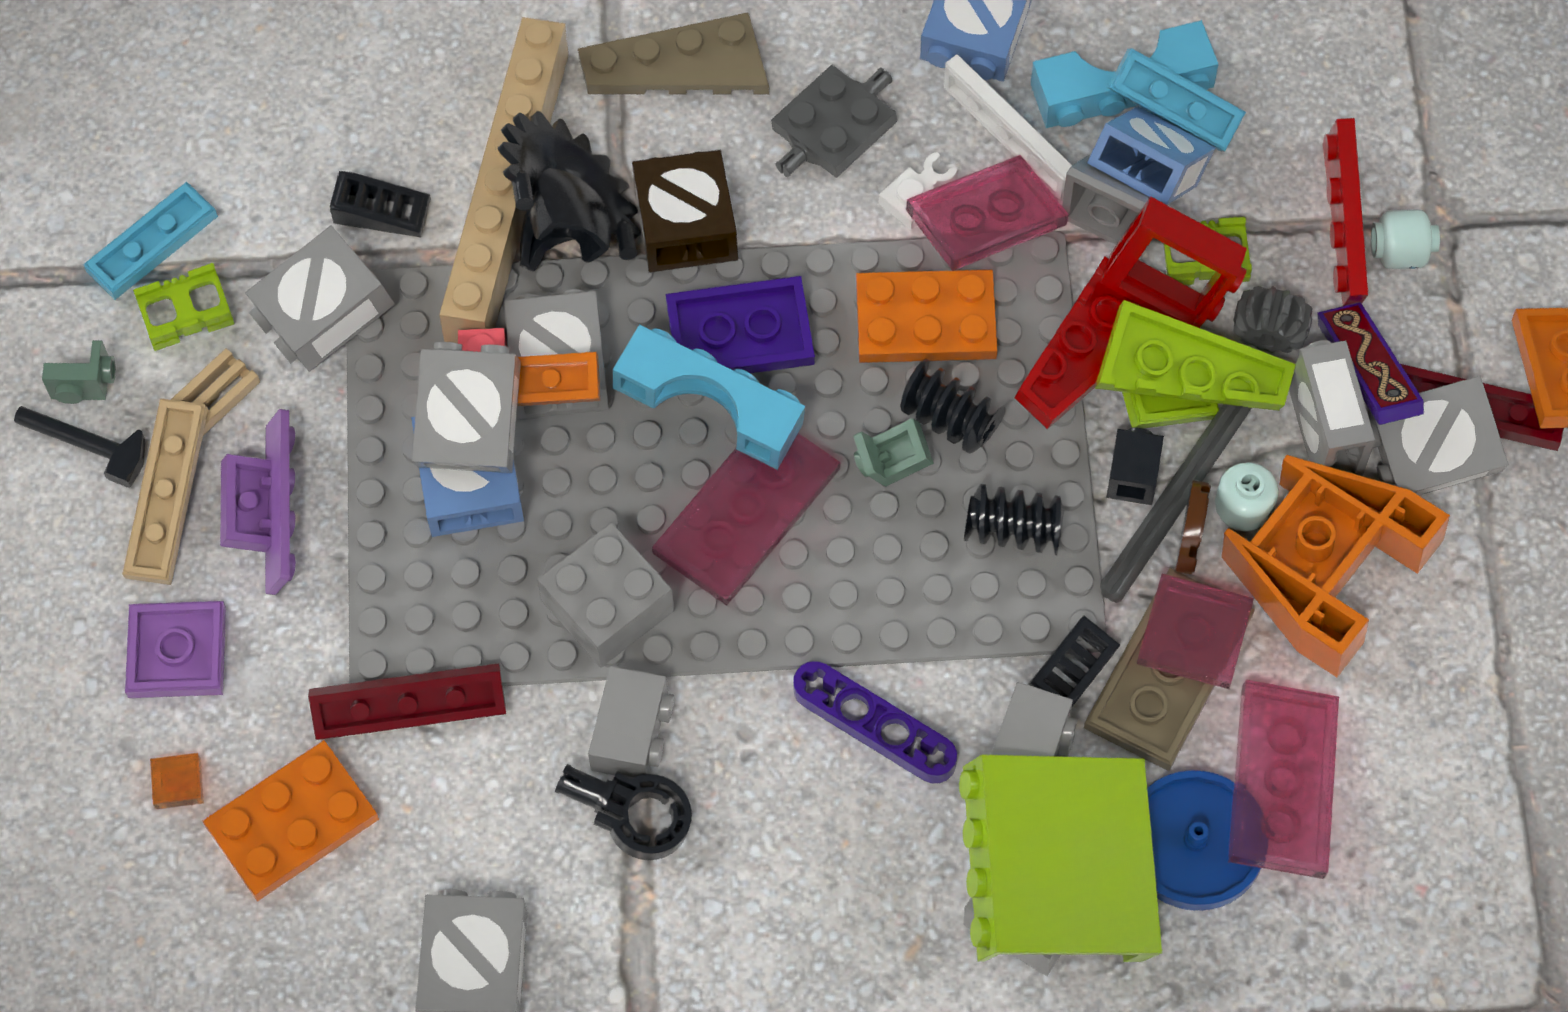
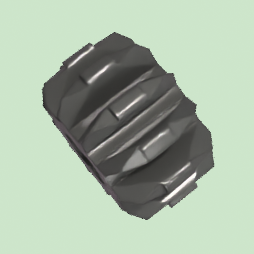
M1256 286L1253 290L1243 291L1241 299L1237 302L1233 319L1235 322L1233 332L1241 337V341L1246 344H1253L1257 349H1268L1272 353L1275 350L1290 353L1292 350L1303 348L1305 339L1308 338L1313 320L1311 317L1312 307L1305 302L1302 296L1292 295L1289 290H1277L1274 286L1270 289Z

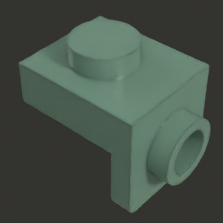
M93 340L90 363H44L42 381L50 398L62 403L77 404L82 400H106L107 384L114 383L115 358L108 355L102 340Z
M913 418L874 437H870L863 431L853 435L858 451L854 452V459L858 469L863 476H869L885 487L934 464L921 424Z

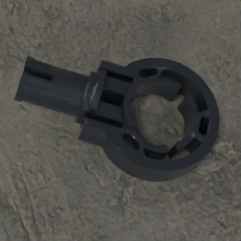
M567 764L563 770V776L560 777L555 789L557 794L565 795L594 808V812L597 813L594 825L610 831L615 844L623 852L637 859L657 860L669 856L682 845L690 828L692 810L689 799L678 784L664 776L644 774L632 778L617 771L612 781L607 779L605 782ZM671 797L675 801L669 807L671 825L663 834L656 836L655 846H648L650 836L641 835L634 830L629 822L628 810L641 799L653 798L666 805ZM612 799V800H614V801H617V802L623 804V806L618 805V804H616V803H614V802H612V801H610V800ZM676 804L678 805V807H679V809H680L681 816H678V810H677ZM677 826L681 828L678 833L674 831ZM668 839L670 840L668 843H665V844H663V845H660V844L664 843L666 840H668Z

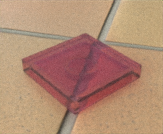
M1162 573L1137 664L1230 689L1254 598Z

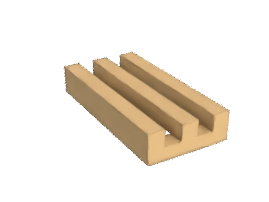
M225 348L171 400L205 404L208 407L238 376L241 378L231 390L208 410L204 436L260 383V380L253 370L249 371L240 359L236 360L233 353Z

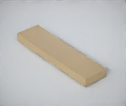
M160 398L122 573L125 579L167 585L172 584L208 414V408L205 404Z

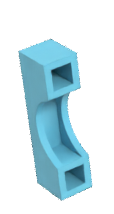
M1202 20L1160 30L1157 48L1150 59L1206 90L1213 88L1219 64ZM1076 51L1033 61L1030 85L1046 129L1059 125L1061 127H1070L1083 119L1099 115L1106 117L1114 116L1121 113L1124 109L1138 105L1107 88L1115 72L1105 71L1090 65Z
M639 324L613 368V389L653 409L665 400L682 394H698L717 401L729 412L735 423L737 431L736 450L777 470L803 425L805 406L800 404L798 398L793 394L781 389L774 391L760 384L752 374L745 370L735 369L733 371L717 363V360L704 350H690L676 343V340L669 333L661 329L654 328L650 330Z

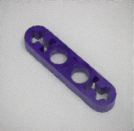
M810 661L801 665L796 670L793 677L794 696L809 711L923 781L942 783L954 774L957 764V750L954 744L945 736L827 664L819 661ZM817 677L822 678L823 689L835 696L837 688L842 689L836 695L831 708L827 706L829 704L828 694L819 689H815L812 694L806 692V679L814 682ZM858 699L867 705L868 713L863 719L852 721L843 716L841 712L842 705L848 700ZM899 724L907 730L909 736L903 744L890 745L883 740L881 736L882 730L887 725ZM916 738H922L920 749L927 754L935 755L937 751L943 752L945 766L937 763L933 768L928 767L927 756L916 748L913 757L908 756L914 748Z

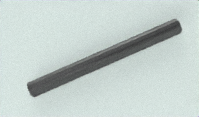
M1226 404L1221 406L1101 582V593L1105 598L1115 603L1122 601L1187 505L1192 480L1201 482L1204 480L1251 411V407Z

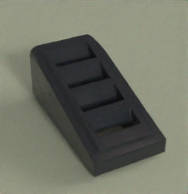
M339 171L330 202V212L334 224L421 237L431 198L430 194L357 173ZM351 195L356 196L354 205L349 204ZM368 198L375 199L372 210L366 209ZM387 201L394 202L391 215L384 214ZM405 204L412 205L408 221L401 219Z
M1083 615L1027 685L1072 699L1073 707L1121 645ZM1079 636L1101 653L1098 658L1094 657L1076 642ZM1066 652H1069L1085 665L1088 671L1084 672L1065 656ZM1054 667L1075 682L1076 686L1073 688L1053 672Z

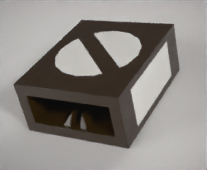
M721 150L699 151L691 154L632 161L634 191L649 273L738 261L737 230Z

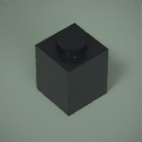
M1143 428L1117 429L1106 498L1152 505L1164 436L1154 435L1151 431Z

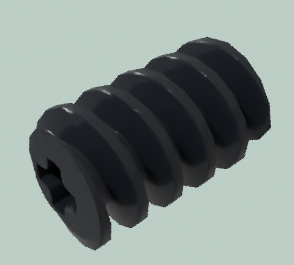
M926 358L918 364L906 383L900 404L901 411L907 415L916 412V421L923 425L932 421V431L937 434L947 431V440L953 444L963 440L962 449L971 454L983 446L994 434L1003 419L1005 407H1000L991 415L988 413L991 398L986 396L975 405L973 403L976 393L975 388L970 387L962 395L958 394L961 380L955 377L945 386L942 382L946 370L941 367L929 376L927 371L930 360Z
M980 484L974 496L970 497L964 541H968L974 529H977L981 544H986L992 533L996 532L998 546L1005 547L1011 535H1014L1017 549L1024 550L1029 539L1033 538L1037 553H1042L1048 542L1052 541L1054 554L1057 556L1064 516L1061 496H1054L1049 507L1046 508L1042 493H1036L1031 503L1027 505L1023 490H1017L1011 502H1008L1004 487H998L993 498L990 499L988 498L986 484Z

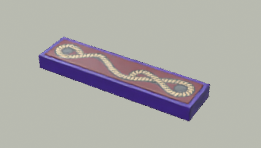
M1361 302L1317 312L1318 326L1325 338L1331 343L1347 342L1363 400L1378 425L1424 414V401Z

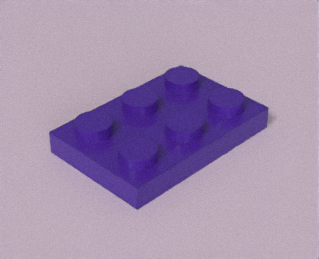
M801 276L665 294L670 332L676 343L690 350H704L711 354L717 360V363L733 371L735 369H742L751 374L815 365V355Z

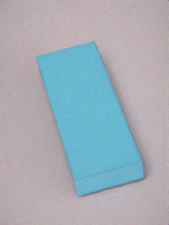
M1132 48L1127 49L1107 87L1109 90L1223 152L1227 149L1246 113Z
M186 181L84 263V268L116 300L218 217L216 210Z

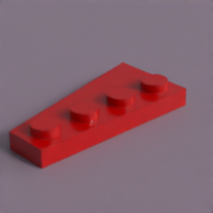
M1355 118L1336 119L1329 133L1324 135L1322 145L1327 177V200L1332 217L1330 242L1332 249H1336L1338 265L1334 266L1333 271L1335 293H1341L1342 305L1347 306L1364 302L1368 296Z

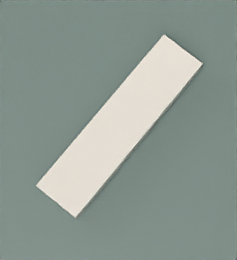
M956 54L945 63L944 88L1059 200L1063 201L1066 173L1072 164Z

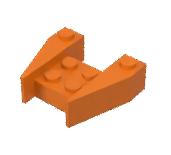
M1286 455L1282 463L1279 485L1290 492L1250 542L1228 528L1224 533L1222 558L1297 652L1337 678L1364 644L1369 619L1335 597L1374 547H1377L1418 574L1443 542L1450 515L1409 489Z

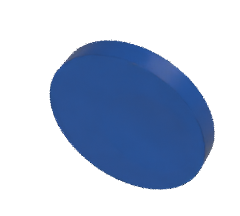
M1198 770L1176 772L1160 778L1147 787L1157 899L1177 908L1204 911L1225 906L1241 897L1257 879L1266 857L1268 843L1263 815L1252 797L1242 787L1228 778Z

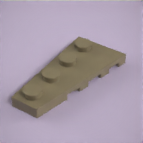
M748 12L578 48L579 61L588 94H645L647 90H668L669 94H687V90H713V94L732 95V90H753V95H769V84Z

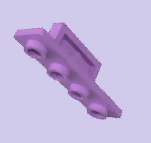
M279 409L266 425L265 459L226 454L221 461L220 546L265 552V593L270 595H276L288 581L292 580L296 564L295 555L290 553V538L295 528V513L290 510V495L295 485V470L289 468V454L295 442V429L293 426H289V410Z

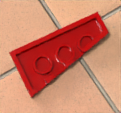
M1106 256L1097 267L1095 273L1086 284L1077 301L1064 318L1014 397L1046 429H1049L1095 388L1118 308L1125 300L1144 307L1100 283L1108 261Z

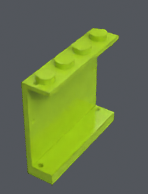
M980 755L963 766L959 779V791L966 804L967 819L963 825V842L965 847L969 848L970 869L967 873L966 887L968 895L973 898L974 919L971 922L970 938L972 945L977 950V962H985L1000 954L1123 955V962H1143L1162 954L1145 759Z

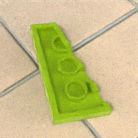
M1124 300L1118 308L1095 389L1279 411L1285 405L1296 364Z

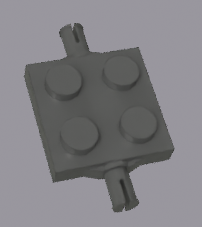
M830 65L771 119L772 130L787 140L792 147L784 157L775 163L778 171L781 174L784 172V176L789 177L804 161H808L809 163L821 166L837 178L897 123L896 111L876 96L892 82L891 75L887 71L884 72V68L880 67L867 81L860 83L852 80L834 65Z

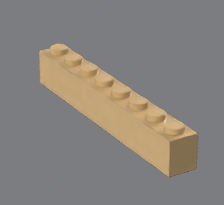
M526 17L521 19L439 314L444 342L458 343V330L492 329L496 327L526 210L516 208L512 181L508 180L503 174V171L511 164L498 151L499 145L505 141L508 142L502 134L501 128L507 123L515 126L513 117L520 112L531 120V116L536 111H540L549 123L551 122L569 55L565 23Z

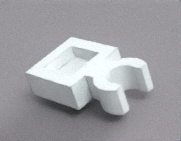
M938 152L932 153L926 158L923 171L920 174L911 167H908L879 194L878 204L909 230L917 226L942 202V193L938 190L950 188L957 179V168L954 166L944 174L934 171L940 164L941 155Z

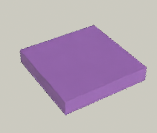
M224 601L129 604L125 682L127 697L223 695L226 620Z

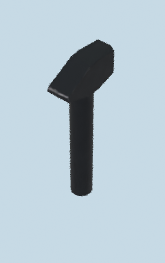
M20 406L15 413L14 422L16 424L110 459L104 471V475L109 481L130 488L144 466L145 437L141 430H136L120 444L23 406Z

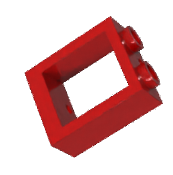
M1150 196L1110 253L1100 283L1147 309L1200 328L1206 319L1213 322L1217 318L1225 303L1224 295L1226 292L1229 291L1234 294L1240 287L1247 272V269L1241 267L1247 248ZM1153 238L1216 271L1201 293L1138 260Z

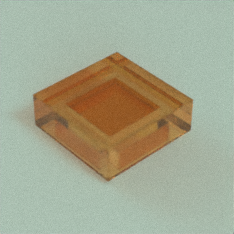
M199 753L150 759L152 798L155 809L204 804L202 767Z

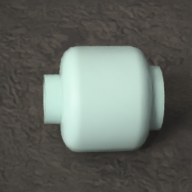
M1389 210L1382 214L1379 222H1373L1372 255L1373 258H1380L1382 265L1387 269L1423 268L1429 262L1431 252L1439 251L1438 225H1431L1428 215L1423 210Z
M1251 462L1239 463L1230 467L1221 477L1215 497L1216 511L1221 520L1231 528L1240 531H1253L1262 527L1274 512L1279 496L1278 483L1275 477L1262 465Z

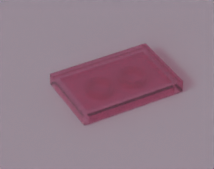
M1021 155L907 199L905 209L952 271L1067 225L1069 216Z

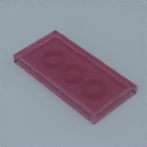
M799 433L778 470L735 448L652 546V553L727 606L838 473L841 462Z
M1245 680L1241 690L1228 862L1319 879L1326 877L1329 870L1339 696Z

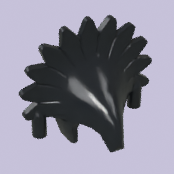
M536 111L531 116V120L520 112L513 117L515 126L507 123L501 128V132L508 142L505 141L499 145L498 151L511 164L503 171V174L508 180L512 181L516 208L526 210L520 235L519 265L521 267L535 271L546 251L557 244L570 240H576L580 245L582 260L586 263L592 262L609 250L611 233L616 235L619 257L621 259L631 260L636 257L635 239L640 236L641 232L629 218L635 216L638 213V209L620 195L627 189V183L620 178L608 174L611 164L609 157L606 155H592L590 141L585 134H580L573 139L563 119L559 118L552 126L540 111Z

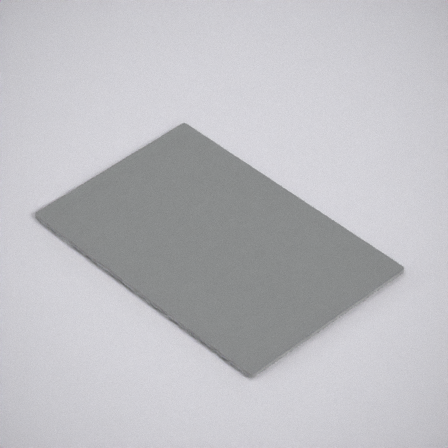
M1061 232L738 249V261L650 273L648 272L646 254L636 255L631 260H623L619 256L598 257L589 263L584 262L582 258L541 260L535 271L521 267L519 262H513L495 327L504 328L507 346L505 300H515L517 297L525 294H534L540 297L561 295L563 292L572 289H579L585 292L596 291L609 410L518 420L516 418L513 458L524 521L436 537L431 536L427 521L419 467L412 462L414 433L411 417L416 415L421 348L434 349L435 342H444L439 314L453 265L370 270L383 285L395 305L347 342L349 683L496 663L500 664L503 686L603 681L607 679L610 666L672 677L793 670L810 661H819L830 667L1051 655L1083 615L1107 633L1103 594L1100 588L1101 573L1083 401L1080 400L1049 429H1046L1014 398L1064 318L1073 307L1066 238ZM993 270L997 359L930 361L927 374L931 376L940 367L946 370L942 382L945 386L955 377L959 378L961 381L958 394L960 395L970 387L975 388L976 393L973 400L975 405L986 396L991 398L988 411L991 415L1000 407H1005V413L998 428L983 446L969 454L962 449L963 440L953 444L947 440V431L941 434L932 431V421L924 425L921 424L934 464L886 487L869 476H863L854 459V452L858 451L853 435L863 431L870 437H874L911 418L916 420V412L907 415L901 411L900 404L906 383L921 361L859 363L856 273ZM801 276L815 355V365L751 373L760 384L774 391L777 389L785 390L797 397L800 404L805 406L803 425L778 470L736 450L737 431L731 415L721 404L709 397L698 394L677 395L665 400L653 409L613 389V368L639 324L650 330L654 328L661 329L671 335L665 294ZM986 484L988 498L990 499L993 498L998 487H1004L1008 502H1011L1017 490H1023L1027 505L1031 503L1036 493H1042L1046 508L1049 507L1054 496H1061L1064 516L1057 556L1054 554L1052 541L1048 542L1042 553L1036 552L1033 538L1029 539L1024 550L1017 549L1014 535H1011L1005 547L998 546L996 532L992 533L986 544H981L977 529H974L968 541H964L970 497L974 496L979 485ZM612 522L672 588L674 612L600 668L543 604L537 579ZM1080 636L1077 638L1076 642L1088 652H1098Z

